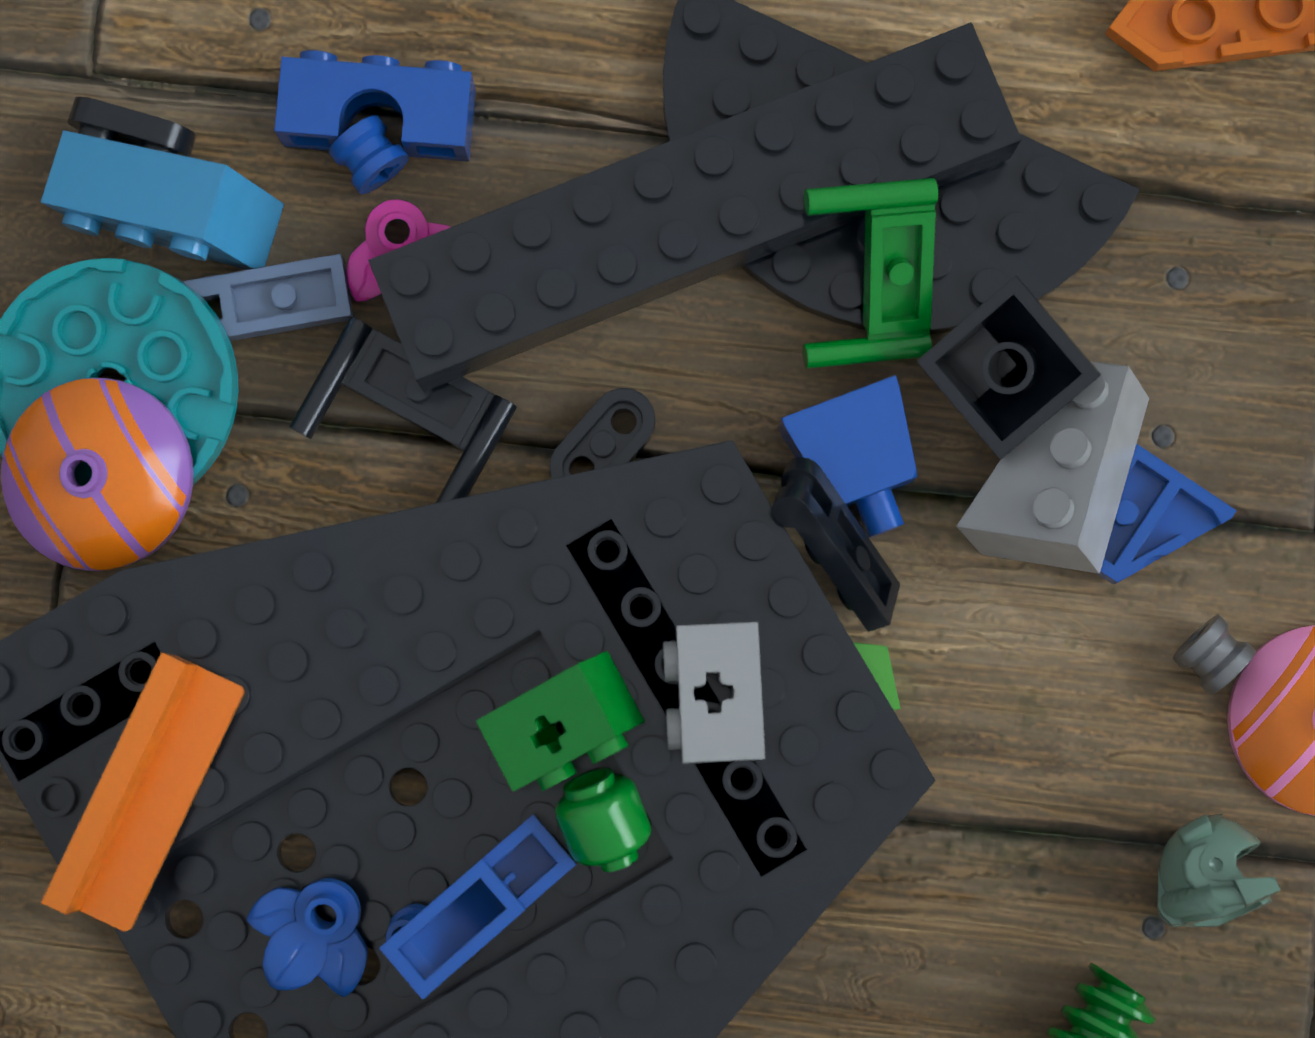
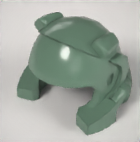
M1223 813L1198 817L1180 827L1166 843L1158 867L1157 912L1170 928L1218 927L1271 903L1270 896L1281 890L1275 877L1247 878L1242 875L1236 866V860L1256 849L1260 841L1253 833L1237 822L1223 818Z

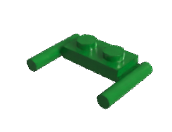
M935 178L804 190V208L807 216L866 210L863 326L867 331V337L804 343L802 346V357L806 369L921 358L932 348L930 330L932 318L935 204L938 201V186Z

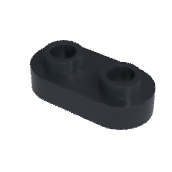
M75 97L67 121L70 126L78 130L79 134L187 157L191 155L197 136L190 129L172 121L88 97Z
M618 388L604 394L553 452L550 460L551 478L571 475L572 465L581 459L590 461L595 469L632 462L649 443L655 431V413L650 401L642 393L629 388ZM622 412L629 413L636 419L635 428L626 434L618 433L612 427L613 418Z

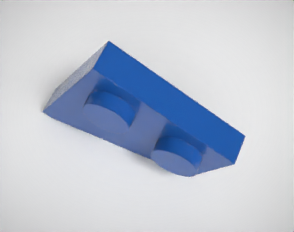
M1136 444L1101 571L1098 575L1111 584H1116L1152 562L1186 545L1207 531L1232 519L1237 510Z

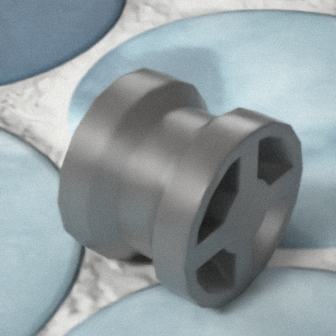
M1218 614L1204 623L1182 644L1174 654L1173 660L1181 668H1191L1200 677V687L1208 695H1213L1226 686L1246 667L1254 657L1256 650L1248 642L1236 641L1228 633V623Z

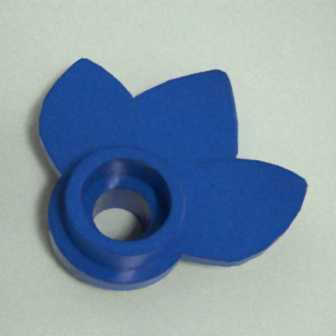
M321 878L312 881L303 890L278 887L263 894L253 905L247 916V922L261 934L271 937L263 958L264 975L271 988L276 990H294L309 984L318 975L336 994L346 997L356 988L367 965L368 949L356 929L361 918L360 901L348 884L333 878ZM325 904L333 908L336 913V921L328 922L323 920L317 914L316 906Z

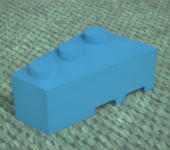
M64 130L41 199L42 204L64 215L61 224L74 231L91 236H99L100 230L104 229L114 232L116 238L139 247L152 248L153 244L167 247L169 250L185 257L201 261L209 259L244 270L265 267L284 207V203L227 165Z

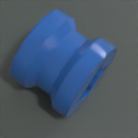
M378 115L369 116L351 126L335 140L329 149V154L338 165L347 166L352 173L351 183L361 195L372 192L387 183L404 168L409 160V155L402 146L392 144L386 137L387 127Z

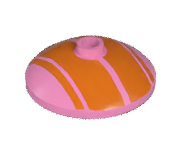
M1315 625L1284 632L1256 650L1252 660L1238 674L1234 682L1228 704L1227 722L1234 755L1241 769L1253 785L1275 803L1295 812L1314 816Z

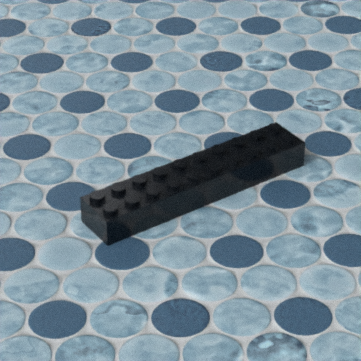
M972 22L368 261L414 377L424 392L865 217L866 210L807 216L804 208L805 189L935 178L937 186L940 187L1010 159L1022 139Z

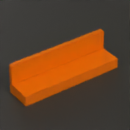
M161 652L41 901L42 904L65 915L81 911L121 931H129L133 928L245 694L243 686L177 655Z

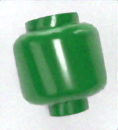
M610 768L593 769L568 781L563 786L564 795L556 804L555 814L574 861L584 866H600L603 872L618 871L634 863L639 857L637 850L646 843L651 834L650 820L634 781L627 776L613 774Z

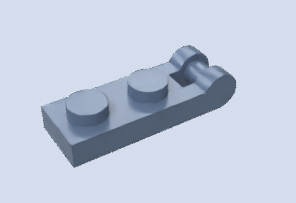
M341 254L183 281L194 289L206 302L220 299L223 319L219 320L224 326L230 341L349 321L350 317H354L345 262Z

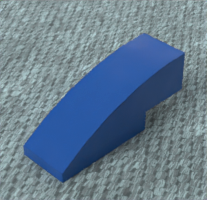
M533 814L379 949L423 1000L576 865V862L536 815Z

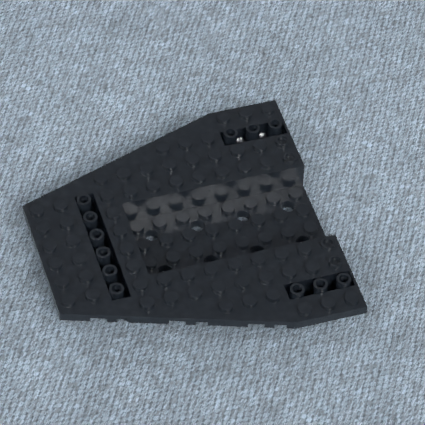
M733 440L124 569L0 640V764L58 866L161 652L177 655L235 682L245 689V694L133 928L129 931H121L114 927L176 1038H235L233 1025L236 1018L243 1013H254L264 1020L267 1027V1038H716L936 781L786 529L774 519L770 502ZM758 622L765 759L682 763L681 749L668 750L666 709H679L678 682H665L663 642L676 641V626ZM608 651L645 720L644 723L623 733L629 746L595 764L592 763L587 753L571 761L577 773L543 792L536 780L512 792L476 720L572 666ZM706 674L705 685L700 688H694L693 692L695 700L706 702L708 714L720 713V703L726 699H731L732 696L730 687L720 686L718 674ZM404 768H414L420 771L427 781V793L424 799L412 806L400 803L392 792V781L395 775ZM598 768H610L613 774H621L631 778L637 787L651 825L650 837L637 850L638 859L631 865L614 872H603L600 866H584L576 862V865L422 1000L379 949L386 942V932L393 915L409 904L428 906L533 814L536 815L571 856L555 814L556 804L564 795L563 786L572 778ZM292 834H303L309 837L316 849L312 865L304 871H296L289 868L281 856L283 842ZM321 878H333L348 884L358 896L361 905V918L356 929L366 946L378 955L380 961V970L376 978L369 982H359L356 988L346 997L336 994L318 975L309 984L294 990H276L271 988L266 980L263 969L264 952L271 937L261 934L246 920L253 905L263 894L278 887L303 890L309 883ZM180 900H190L196 903L202 911L203 925L194 936H182L171 926L170 912L173 906ZM325 904L316 906L317 914L323 920L328 922L336 921V913L333 908Z

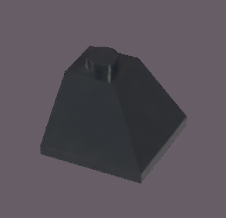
M1017 275L917 360L919 365L1000 460L1102 375Z

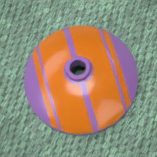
M85 378L70 381L56 386L37 398L26 408L12 428L6 442L1 464V482L5 504L22 536L30 545L49 559L81 570L103 571L123 568L135 564L156 552L170 539L182 522L188 509L193 489L194 470L190 446L182 427L171 411L147 391L133 384L107 378ZM83 461L87 462L92 469V477L84 486L80 485L75 479V469Z

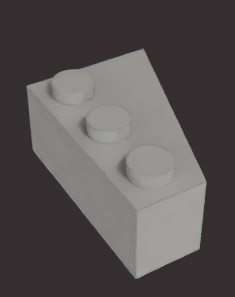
M1092 362L1102 375L999 461L956 526L980 554L1100 574L1149 401V397L1129 366Z

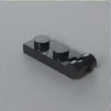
M793 458L784 468L781 478L782 488L778 490L772 505L774 519L785 527L797 530L804 540L809 557L814 563L821 564L837 587L842 604L848 610L854 611L868 632L890 625L900 587L899 581L821 467L809 458Z

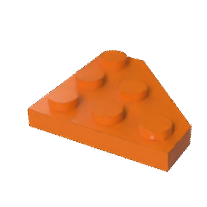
M1129 0L1104 35L1153 71L1315 51V0Z

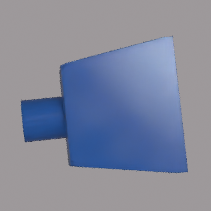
M896 375L781 418L778 428L794 457L809 458L815 461L847 507L856 504L869 538L904 525L892 490L912 483L917 478V469Z

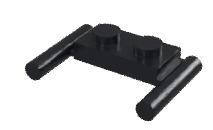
M350 317L289 428L312 439L343 384L360 396L454 447L464 450L435 502L439 503L468 497L517 406L464 377L423 392L414 377L402 344L371 328L364 322Z

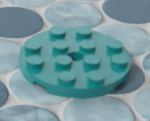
M115 258L90 259L62 266L47 273L20 293L0 318V455L2 458L12 428L26 408L37 398L61 384L78 379L99 378L104 371L116 369L121 375L126 377L124 382L147 391L171 411L182 427L190 446L194 470L193 485L200 480L218 458L228 440L235 419L239 393L236 358L224 326L208 303L190 286L165 271L146 264ZM85 461L78 464L75 469L76 481L84 486L92 477V469Z

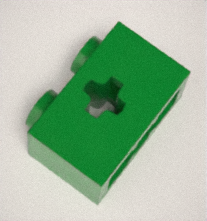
M608 651L572 666L476 720L512 792L535 780L543 792L575 775L577 771L571 761L587 753L592 763L595 764L629 746L623 733L645 722Z

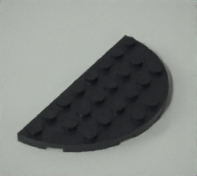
M678 0L667 36L663 66V111L668 142L868 62L734 0ZM1020 134L1022 140L1010 159L938 187V201L935 204L930 334L952 331L1016 275L1038 300L1052 293L1078 272L1105 245L1125 218L1140 189ZM865 217L741 265V268L756 281L802 310L838 324L866 330L863 326Z

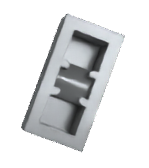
M758 622L676 626V641L663 642L665 682H678L679 709H666L668 750L681 749L682 763L765 759ZM706 674H718L720 686L731 688V699H726L720 703V713L708 714L706 702L695 700L694 688H700L705 685Z

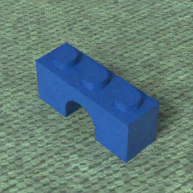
M306 50L300 52L299 58L281 57L274 131L284 147L329 150L335 140L348 130L351 121L360 111L372 106H385L397 111L403 117L401 142L409 157L469 162L476 87L472 72L462 71L461 65L450 61H427L424 68L400 66L398 60L387 56L369 55L362 58V63L337 61V56L328 52Z

